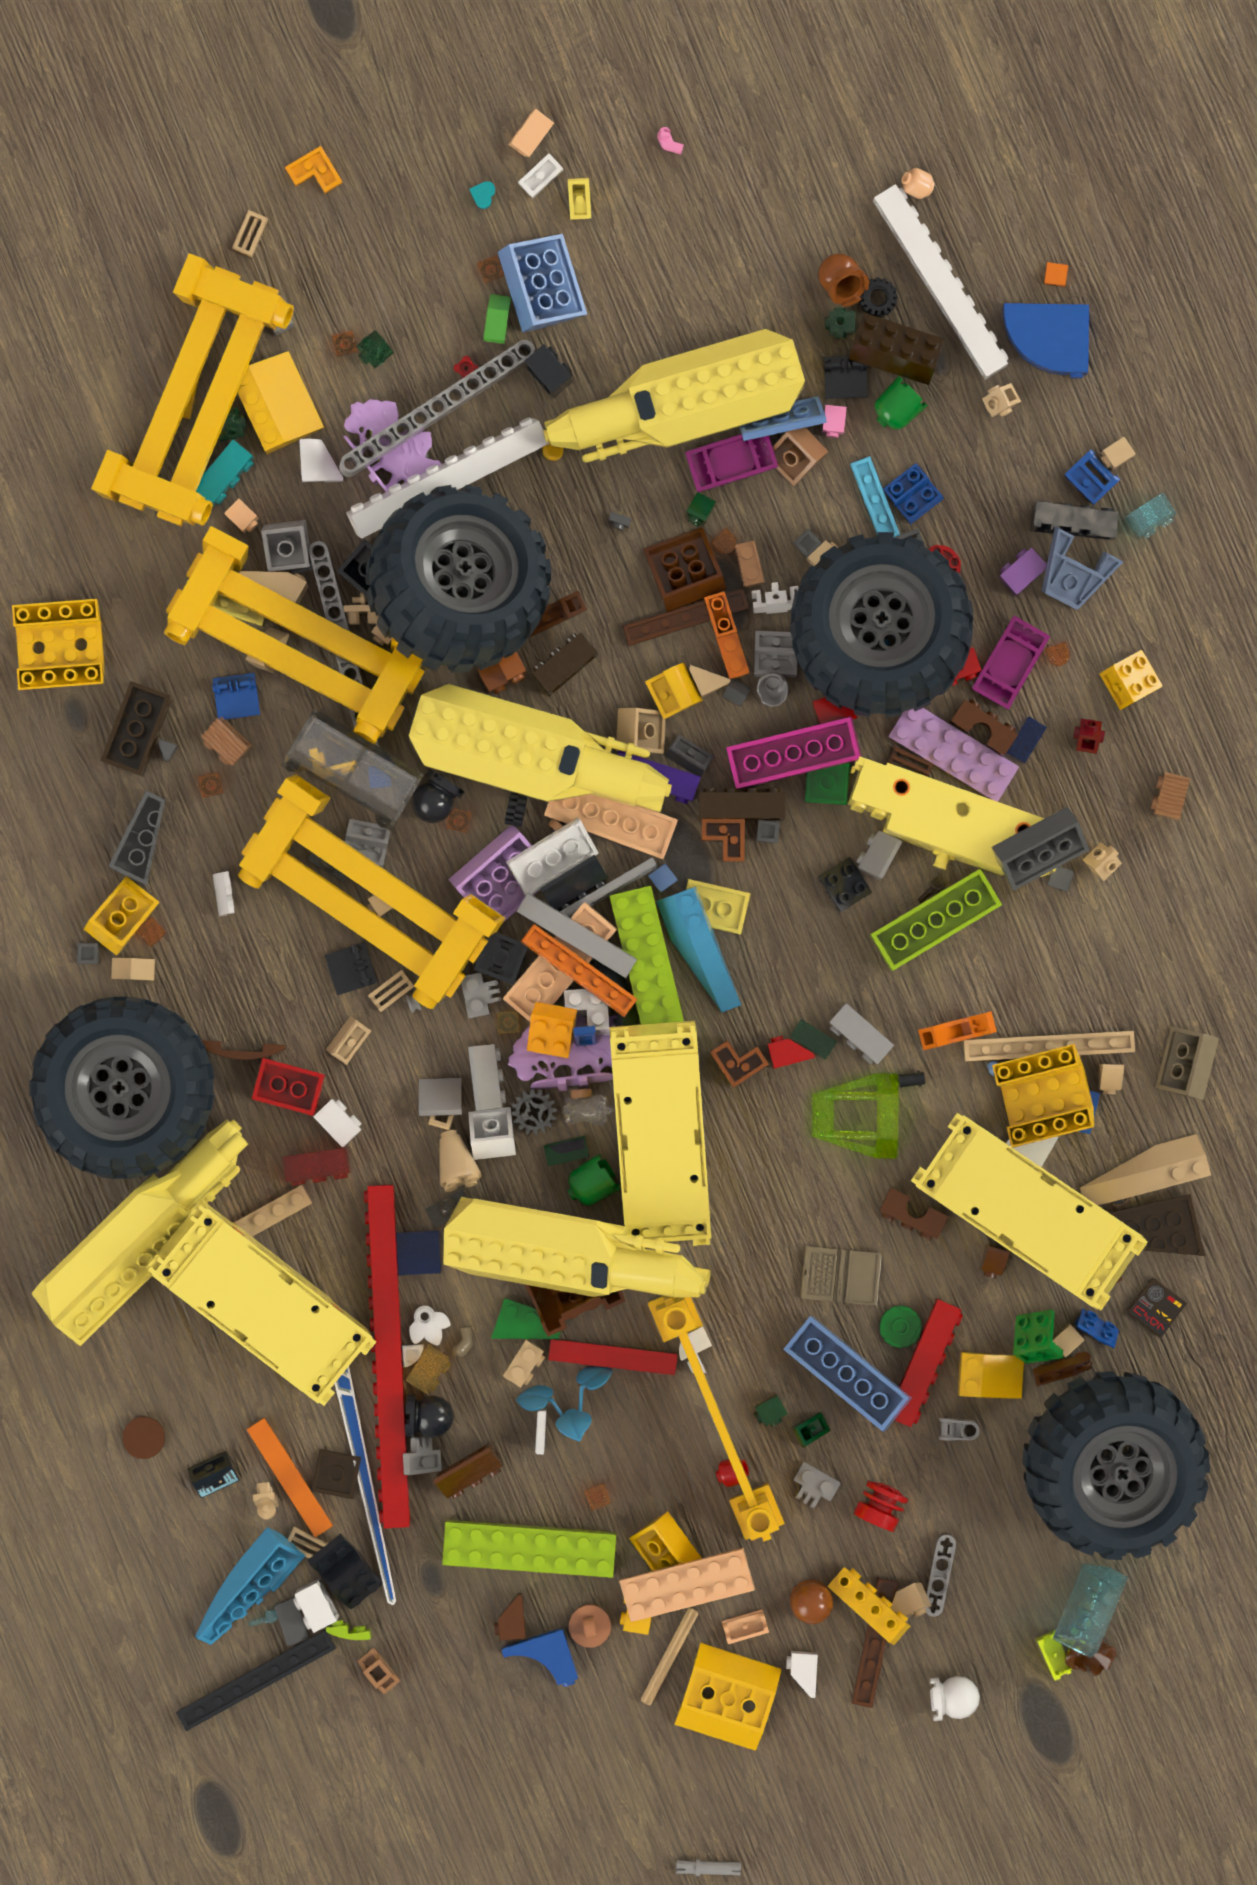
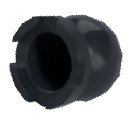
M429 769L425 775L429 778L428 782L420 785L415 791L412 807L416 816L422 821L438 823L451 814L454 807L453 798L457 796L461 799L465 791Z
M407 1395L406 1414H410V1417H407V1424H405V1437H414L415 1432L419 1431L424 1436L433 1438L442 1436L450 1430L454 1420V1412L447 1400L443 1397L432 1395L426 1396L419 1401L416 1400V1395Z

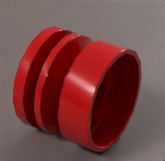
M868 1480L866 1486L874 1491L872 1493L863 1490L862 1493L870 1499L869 1503L858 1501L853 1514L882 1529L894 1532L899 1518L893 1515L892 1512L893 1510L904 1511V1508L896 1503L899 1501L907 1504L909 1499L901 1494L899 1490L889 1485Z

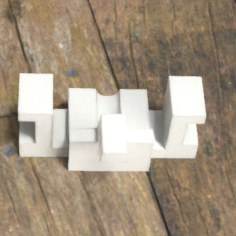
M778 582L772 583V592H765L766 603L761 602L760 590L752 591V599L757 601L753 602L754 613L766 612V614L788 612L792 608L794 595L798 592V586L790 587V600H787L786 590L779 591ZM777 595L779 598L774 599L773 596Z

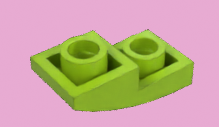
M337 1620L326 1627L327 1633L344 1639L370 1640L372 1637L371 1628L366 1629L365 1626L353 1627V1631H349V1623H343V1620Z

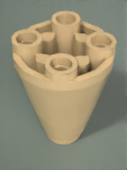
M457 1130L441 1133V1187L444 1188L445 1192H451L456 1190L458 1186L472 1187L477 1185V1180L482 1175L460 1134L457 1133Z

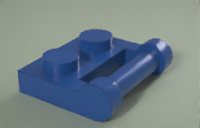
M1090 449L1064 476L1094 505L1121 479L1117 475L1114 476L1095 456L1096 453ZM1087 461L1108 481L1106 485L1084 465Z

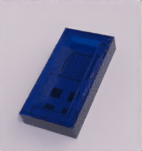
M1028 717L1018 736L1008 749L1007 754L1025 764L1047 727Z

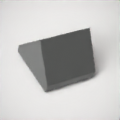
M732 679L722 697L741 707L751 688L736 679Z
M159 740L158 744L164 760L167 762L171 761L179 746Z

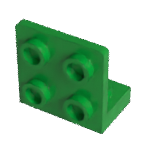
M1052 1309L1016 1316L1013 1355L1026 1364L1063 1358L1064 1350L1052 1342L1055 1314Z

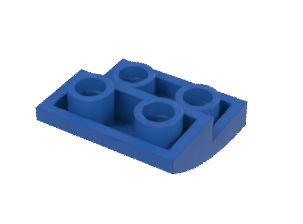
M916 463L883 488L885 494L910 525L944 499L943 495L930 482L929 477Z

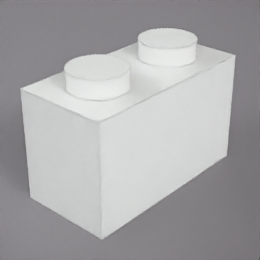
M331 1099L313 1117L343 1148L362 1130L359 1127L362 1123L354 1115L350 1117L345 1112L347 1107L339 1099L337 1101Z

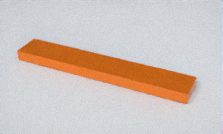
M533 924L521 940V943L623 1017L626 1016L637 1001L636 997L537 925Z
M266 1418L246 1429L314 1537L333 1526L332 1522Z

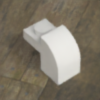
M702 1326L688 1332V1336L702 1370L706 1373L697 1353L711 1347L712 1344ZM680 1342L679 1355L682 1361L686 1359L687 1356L682 1346V1343ZM688 1361L687 1364H688V1366H689V1368H690V1370H691V1372H692V1374H693L694 1372H693V1370H692V1368H691V1365H690V1363H689V1361Z

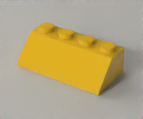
M668 1511L629 1538L652 1571L701 1559L700 1554Z

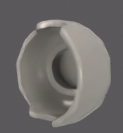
M769 672L759 678L757 693L763 704L771 707L780 706L787 699L789 685L782 674Z

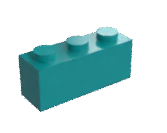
M232 440L204 473L196 492L206 500L211 501L213 507L216 504L220 505L227 497L225 493L230 487L233 489L239 483V476L243 471L248 472L253 466V455L235 440Z

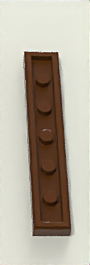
M744 588L725 593L732 614L750 609ZM705 600L623 625L622 628L629 647L711 620Z
M877 1577L875 1586L877 1591L875 1594L880 1598L884 1596L893 1603L899 1582ZM869 1624L866 1629L851 1703L873 1708L887 1640Z

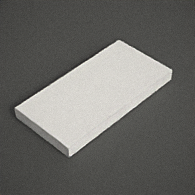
M576 818L506 861L526 896L527 893L534 894L544 885L599 853L581 820Z

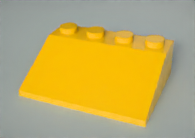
M289 351L248 365L237 393L267 455L324 428Z

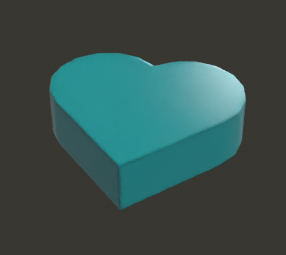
M486 181L470 188L469 191L478 208L488 209L491 206V198L495 195L496 189L492 182Z

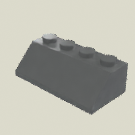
M1067 806L992 846V850L1014 891L1089 851V847L1078 820Z

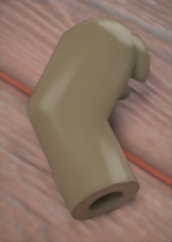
M471 1326L460 1328L462 1340L458 1345L453 1346L452 1353L454 1356H465L473 1346Z

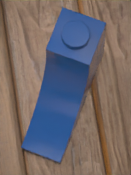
M563 1627L502 1646L501 1650L504 1658L509 1656H526L542 1663L552 1673L557 1685L563 1684V1687L575 1684V1680L578 1679V1673Z

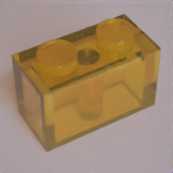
M429 1343L406 1381L426 1394L430 1390L434 1392L440 1383L437 1380L441 1372L445 1374L452 1364L448 1361L450 1356Z

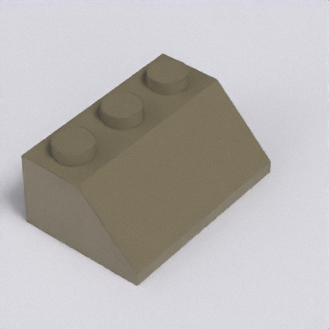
M1171 1026L1155 1088L1203 1100L1219 1038Z

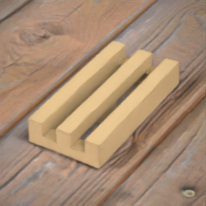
M248 210L232 250L252 258L268 218ZM251 216L255 217L242 248L238 247ZM260 219L262 222L248 251L246 249Z
M401 970L368 996L379 1011L382 1012L415 986L403 970ZM402 976L403 980H401L398 984H396L394 987H392L378 999L374 997L387 986H389L392 982H394L396 979ZM405 983L409 985L383 1006L380 1005L381 1001Z
M295 1526L287 1539L289 1542L293 1540L315 1552L321 1549L294 1536L295 1533L323 1547L328 1544ZM296 1546V1548H298L302 1553L306 1555L305 1557L311 1558L313 1556V1554Z

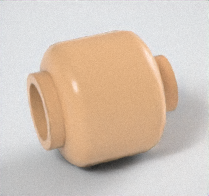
M912 168L902 177L903 190L910 196L923 199L933 191L934 182L932 176L919 168Z

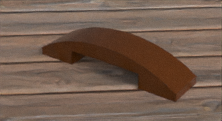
M578 590L547 605L539 624L529 637L587 611L580 591Z
M202 1040L206 1050L231 1059H261L286 1050V1045L263 1044V1052L222 1050V1041Z

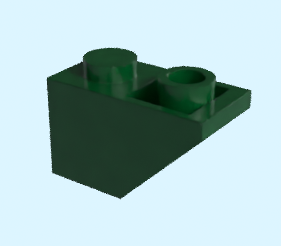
M697 492L686 511L688 522L696 527H699V525L705 526L716 505V501Z

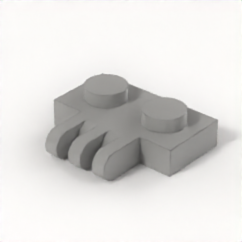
M476 973L466 975L461 982L468 1018L489 1015L488 1004L502 1001L501 997H492V994L500 993V989L491 990L490 987L498 985V980L483 983L482 974Z
M428 1436L411 1438V1453H403L404 1475L442 1471L441 1450L432 1449V1438Z
M803 1461L793 1479L802 1485L795 1498L799 1500L803 1493L806 1494L803 1500L804 1504H807L809 1499L813 1498L814 1500L810 1504V1507L813 1509L820 1497L831 1501L841 1482Z

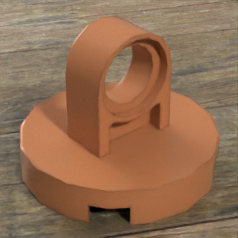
M586 1604L578 1607L569 1620V1632L572 1639L583 1647L594 1648L601 1645L607 1640L611 1632V1621L608 1613L595 1604Z

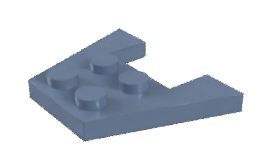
M1055 526L1041 591L1078 610L1123 561L1103 552L1095 569L1088 568L1065 556L1075 536Z

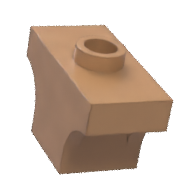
M375 1647L357 1660L365 1676L383 1694L387 1693L401 1681Z

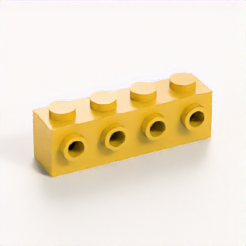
M844 1567L828 1587L890 1644L895 1645L911 1627L906 1622L908 1618L901 1611L896 1613L891 1608L893 1604L884 1596L882 1598L878 1597L875 1594L877 1589L869 1582L864 1584L860 1580L862 1576L855 1569L849 1570Z

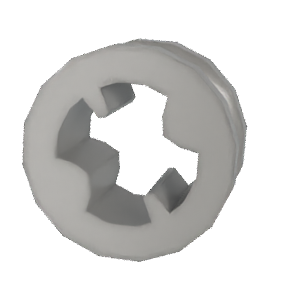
M405 995L412 1013L416 1009L422 1010L420 1003L413 996Z

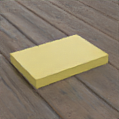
M688 879L686 890L696 886L711 927L741 935L750 893Z

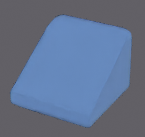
M666 864L649 875V878L660 893L678 881Z

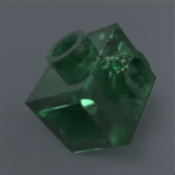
M842 307L833 308V311L829 312V317H825V330H829V336H834V339H846L847 335H855V311H846V308Z
M376 330L367 337H364L356 345V348L360 351L358 357L365 365L369 363L374 369L383 364L394 353Z
M238 407L230 408L219 435L220 442L245 436L243 428L247 427L244 414L240 415Z

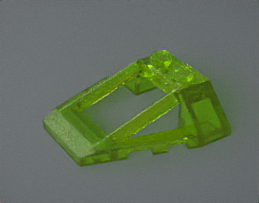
M875 1073L813 1093L812 1137L873 1158L897 1159L898 1074ZM876 1084V1092H842ZM834 1100H876L877 1130L833 1131ZM846 1140H875V1147Z

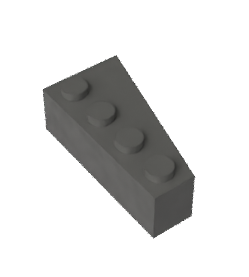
M147 790L145 791L108 866L146 886L165 799Z

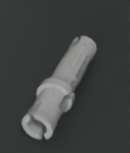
M700 1859L695 1861L676 1860V1874H695V1876H700V1874L740 1876L741 1862L700 1861Z

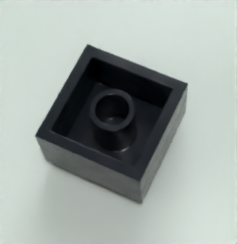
M543 344L525 360V368L552 399L572 383V370L565 362L561 364L558 361V354L551 346L547 348Z

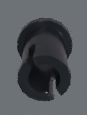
M917 1070V1073L898 1074L900 1088L917 1085L921 1087V1085H925L924 1072Z

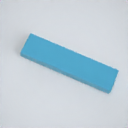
M869 456L850 463L877 537L878 532H893L894 537L899 536V530L871 457Z

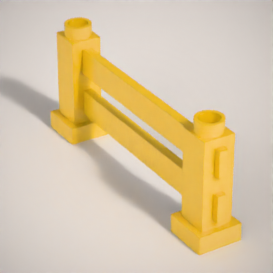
M190 253L188 254L173 293L182 302L198 308L134 464L123 455L107 450L91 487L93 491L114 502L119 501L140 511H144L145 507L158 511V518L181 527L183 522L193 526L195 523L202 526L205 525L212 511V502L206 500L196 490L264 326L274 330L276 327L286 329L293 316L294 306L286 303L278 295L279 291L256 281L253 282V285L240 281V275L217 266L214 269L205 259ZM226 311L239 316L175 473L171 482L159 478V472Z
M210 526L203 539V554L198 552L186 574L189 577L188 582L183 590L177 589L166 609L169 615L167 617L168 625L164 634L173 641L186 645L190 637L194 639L198 631L201 630L359 713L356 720L357 725L353 733L368 743L375 744L379 736L383 738L387 729L393 731L405 709L401 705L407 692L413 695L425 671L421 667L428 670L427 667L422 666L423 659L413 654L409 658L396 650L398 642L394 638L391 640L390 651L392 653L233 571V569L239 572L242 570L248 559V545ZM221 594L379 678L371 690L213 607L216 599Z
M297 774L286 778L277 791L283 797L275 799L263 818L267 821L260 833L254 832L241 852L244 858L239 864L242 869L238 873V877L251 887L259 889L262 883L273 875L419 976V979L414 985L416 990L412 996L423 1006L434 1009L436 1004L442 1001L446 995L451 998L465 978L462 971L468 962L474 963L487 945L488 940L485 939V936L489 938L496 933L504 922L505 917L470 894L461 900L453 912L459 918H454L313 821L310 816L322 812L331 797ZM294 841H297L442 941L436 953L433 954L288 854L287 852Z
M661 1296L647 1302L663 1342L679 1336L743 1493L730 1498L729 1502L745 1540L751 1539L753 1541L762 1537L763 1542L772 1539L770 1533L779 1530V1526L785 1523L769 1484L766 1483L754 1489L751 1488L688 1336V1332L703 1326L692 1298Z

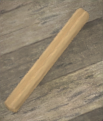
M690 1607L687 1609L641 1697V1701L644 1704H652L698 1616V1611Z

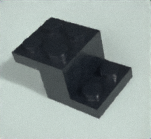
M341 1533L307 1560L310 1566L322 1576L331 1592L349 1609L359 1605L366 1597L383 1585L381 1577L370 1568L361 1552Z

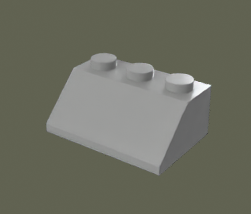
M495 1044L468 1047L476 1111L502 1108V1103H506L505 1090H500V1082H504L502 1069H498L497 1061H501L500 1048H495Z

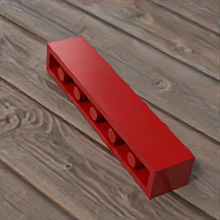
M936 1298L899 1385L912 1399L895 1421L912 1427L913 1423L917 1424L921 1412L918 1410L921 1403L925 1405L930 1394L927 1392L930 1384L934 1385L938 1375L935 1372L938 1364L942 1365L945 1360L946 1353L943 1352L946 1345L950 1346L955 1334L952 1331L954 1326H959L963 1314L960 1313L962 1309Z

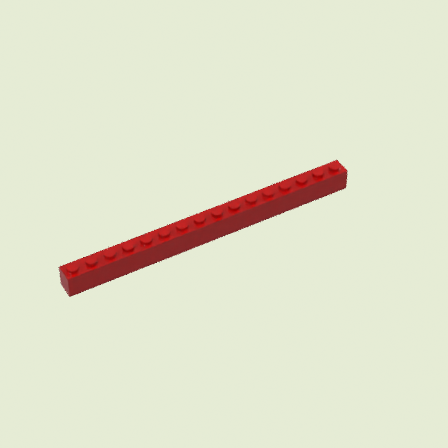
M394 1185L367 1186L368 1190L364 1191V1203H368L369 1212H365V1225L369 1224L370 1233H366V1246H370L371 1254H367V1267H371L372 1276H368V1288H372L373 1297H369V1310H373L374 1318H370V1331H374L375 1340L377 1341L371 1348V1352H375L376 1361H372V1373L376 1374L377 1382H373V1394L378 1397V1404H374V1416L379 1418V1425H375V1437L380 1439V1446H376V1458L381 1460V1468H377V1479L382 1481V1489H378V1500L383 1502V1510H379V1521L384 1523V1529L410 1527L408 1475H404L403 1453H407V1443L405 1437L406 1422Z

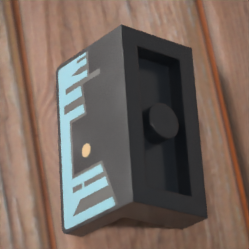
M226 1451L187 1468L192 1485L201 1498L239 1481V1477L233 1469L230 1457Z

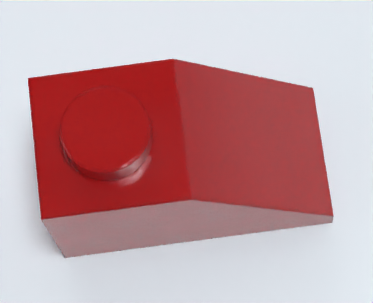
M783 1036L771 1038V1043L767 1044L773 1069L815 1058L814 1053L790 1039H783Z

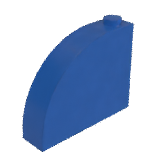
M1004 303L1002 312L1006 334L1014 349L1025 361L1042 371L1057 375H1070L1072 379H1082L1083 375H1087L1089 305Z

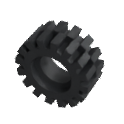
M880 277L869 280L868 291L864 290L859 301L863 312L865 311L867 314L876 317L880 316V318L891 313L895 308L898 298L896 288L893 287L891 281L888 282L886 281L887 279H880ZM875 290L883 291L886 295L885 303L879 306L874 305L870 300V294Z
M510 792L505 816L506 825L522 827L528 796Z

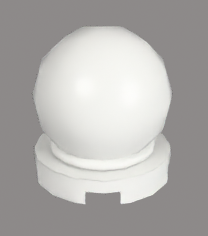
M961 1676L948 1678L944 1683L939 1681V1677L930 1678V1684H934V1687L930 1690L931 1709L936 1711L937 1714L933 1716V1721H942L945 1714L951 1718L963 1719L976 1711L980 1695L973 1681Z

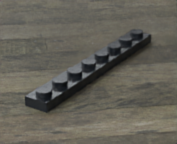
M325 1629L178 1710L176 1714L184 1729L188 1731L330 1653L337 1647Z

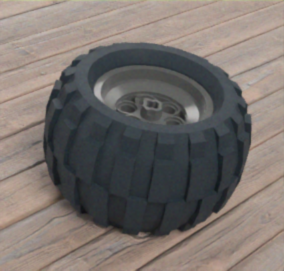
M451 485L439 486L434 488L427 496L422 492L406 501L402 508L394 511L384 523L371 548V555L367 561L365 579L366 585H370L367 590V600L370 612H375L376 616H379L377 627L383 636L389 639L393 637L398 642L396 650L407 658L413 654L423 659L422 666L437 670L440 665L447 666L451 673H466L472 667L477 666L482 670L499 663L503 656L507 658L513 655L534 632L546 610L550 597V587L548 585L551 582L550 559H545L546 544L541 533L530 529L531 519L522 509L514 511L506 505L509 499L496 492L492 497L482 494L481 487L465 485L461 491H457L456 487L452 488ZM438 581L445 582L447 586L440 585ZM475 584H479L481 589H478ZM456 592L462 593L465 598L459 597Z
M878 532V537L864 538L863 534L848 538L847 544L839 548L836 546L831 547L820 556V561L815 566L809 567L801 579L800 588L794 595L791 608L790 630L793 651L797 663L800 664L805 678L815 690H820L826 696V700L839 708H842V706L854 710V714L870 717V714H885V718L901 716V712L911 709L918 711L931 704L933 698L937 695H943L953 685L954 679L963 670L969 656L973 636L972 603L968 599L966 585L960 574L952 570L949 566V560L936 549L932 552L924 547L923 541L908 536L907 540L894 538L893 532ZM873 603H880L877 607L874 608L869 606ZM890 604H893V605H895V606H898L899 609H898V610H892V609L889 607V605H890ZM863 616L866 618V622L857 624L855 618ZM880 617H885L883 624L879 623ZM905 621L909 624V627L902 630L898 628L897 624ZM871 635L875 640L867 644L863 641V638ZM887 638H893L896 643L893 646H887L884 641Z
M129 996L96 999V1001L81 1005L70 1011L58 1024L55 1023L45 1035L46 1039L40 1050H37L33 1060L32 1080H29V1096L32 1097L34 1108L32 1113L37 1127L41 1128L47 1138L46 1142L56 1153L63 1156L70 1165L81 1171L95 1174L97 1177L109 1179H132L148 1176L177 1162L189 1152L192 1145L201 1137L207 1126L206 1122L210 1111L213 1109L215 1097L213 1095V1079H215L213 1066L209 1061L205 1050L206 1047L199 1035L177 1013L147 999ZM121 1060H125L128 1063L126 1072L118 1070V1063ZM102 1069H105L109 1074L105 1082L98 1078V1073ZM139 1072L144 1073L146 1076V1081L142 1085H139L135 1080V1076ZM119 1082H121L122 1086H125V1090H122L120 1094L115 1089V1085H119ZM99 1091H104L107 1094V1100L104 1103L97 1101L96 1096ZM136 1094H141L144 1097V1103L141 1106L135 1105L133 1101ZM117 1103H121L125 1107L122 1115H117L114 1112V1107Z
M1105 1371L1096 1372L1095 1377L1090 1381H1085L1082 1377H1079L1067 1383L1069 1390L1059 1397L1053 1393L1044 1402L1047 1410L1042 1416H1034L1028 1428L1031 1440H1029V1444L1024 1443L1022 1464L1025 1466L1026 1472H1024L1023 1479L1034 1509L1049 1530L1060 1540L1068 1542L1072 1548L1093 1556L1094 1552H1098L1104 1559L1122 1560V1556H1126V1553H1131L1133 1557L1140 1558L1150 1555L1151 1547L1159 1543L1167 1547L1178 1539L1174 1533L1182 1525L1189 1528L1198 1516L1194 1508L1200 1501H1205L1209 1488L1208 1482L1204 1478L1205 1473H1210L1209 1451L1204 1446L1206 1444L1205 1436L1198 1421L1193 1417L1187 1406L1171 1390L1159 1382L1148 1381L1145 1376L1124 1372V1377L1117 1376L1115 1372ZM1125 1445H1130V1449L1127 1452H1122V1448ZM1109 1449V1453L1102 1457L1101 1452ZM1102 1469L1101 1474L1093 1476L1095 1470Z

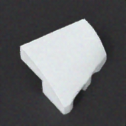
M300 439L302 482L343 481L342 474L322 440Z
M229 871L213 874L219 917L235 913Z

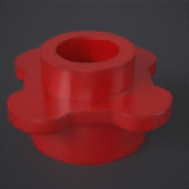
M464 356L453 367L454 372L459 373L462 379L479 368L478 365L473 364L469 356Z

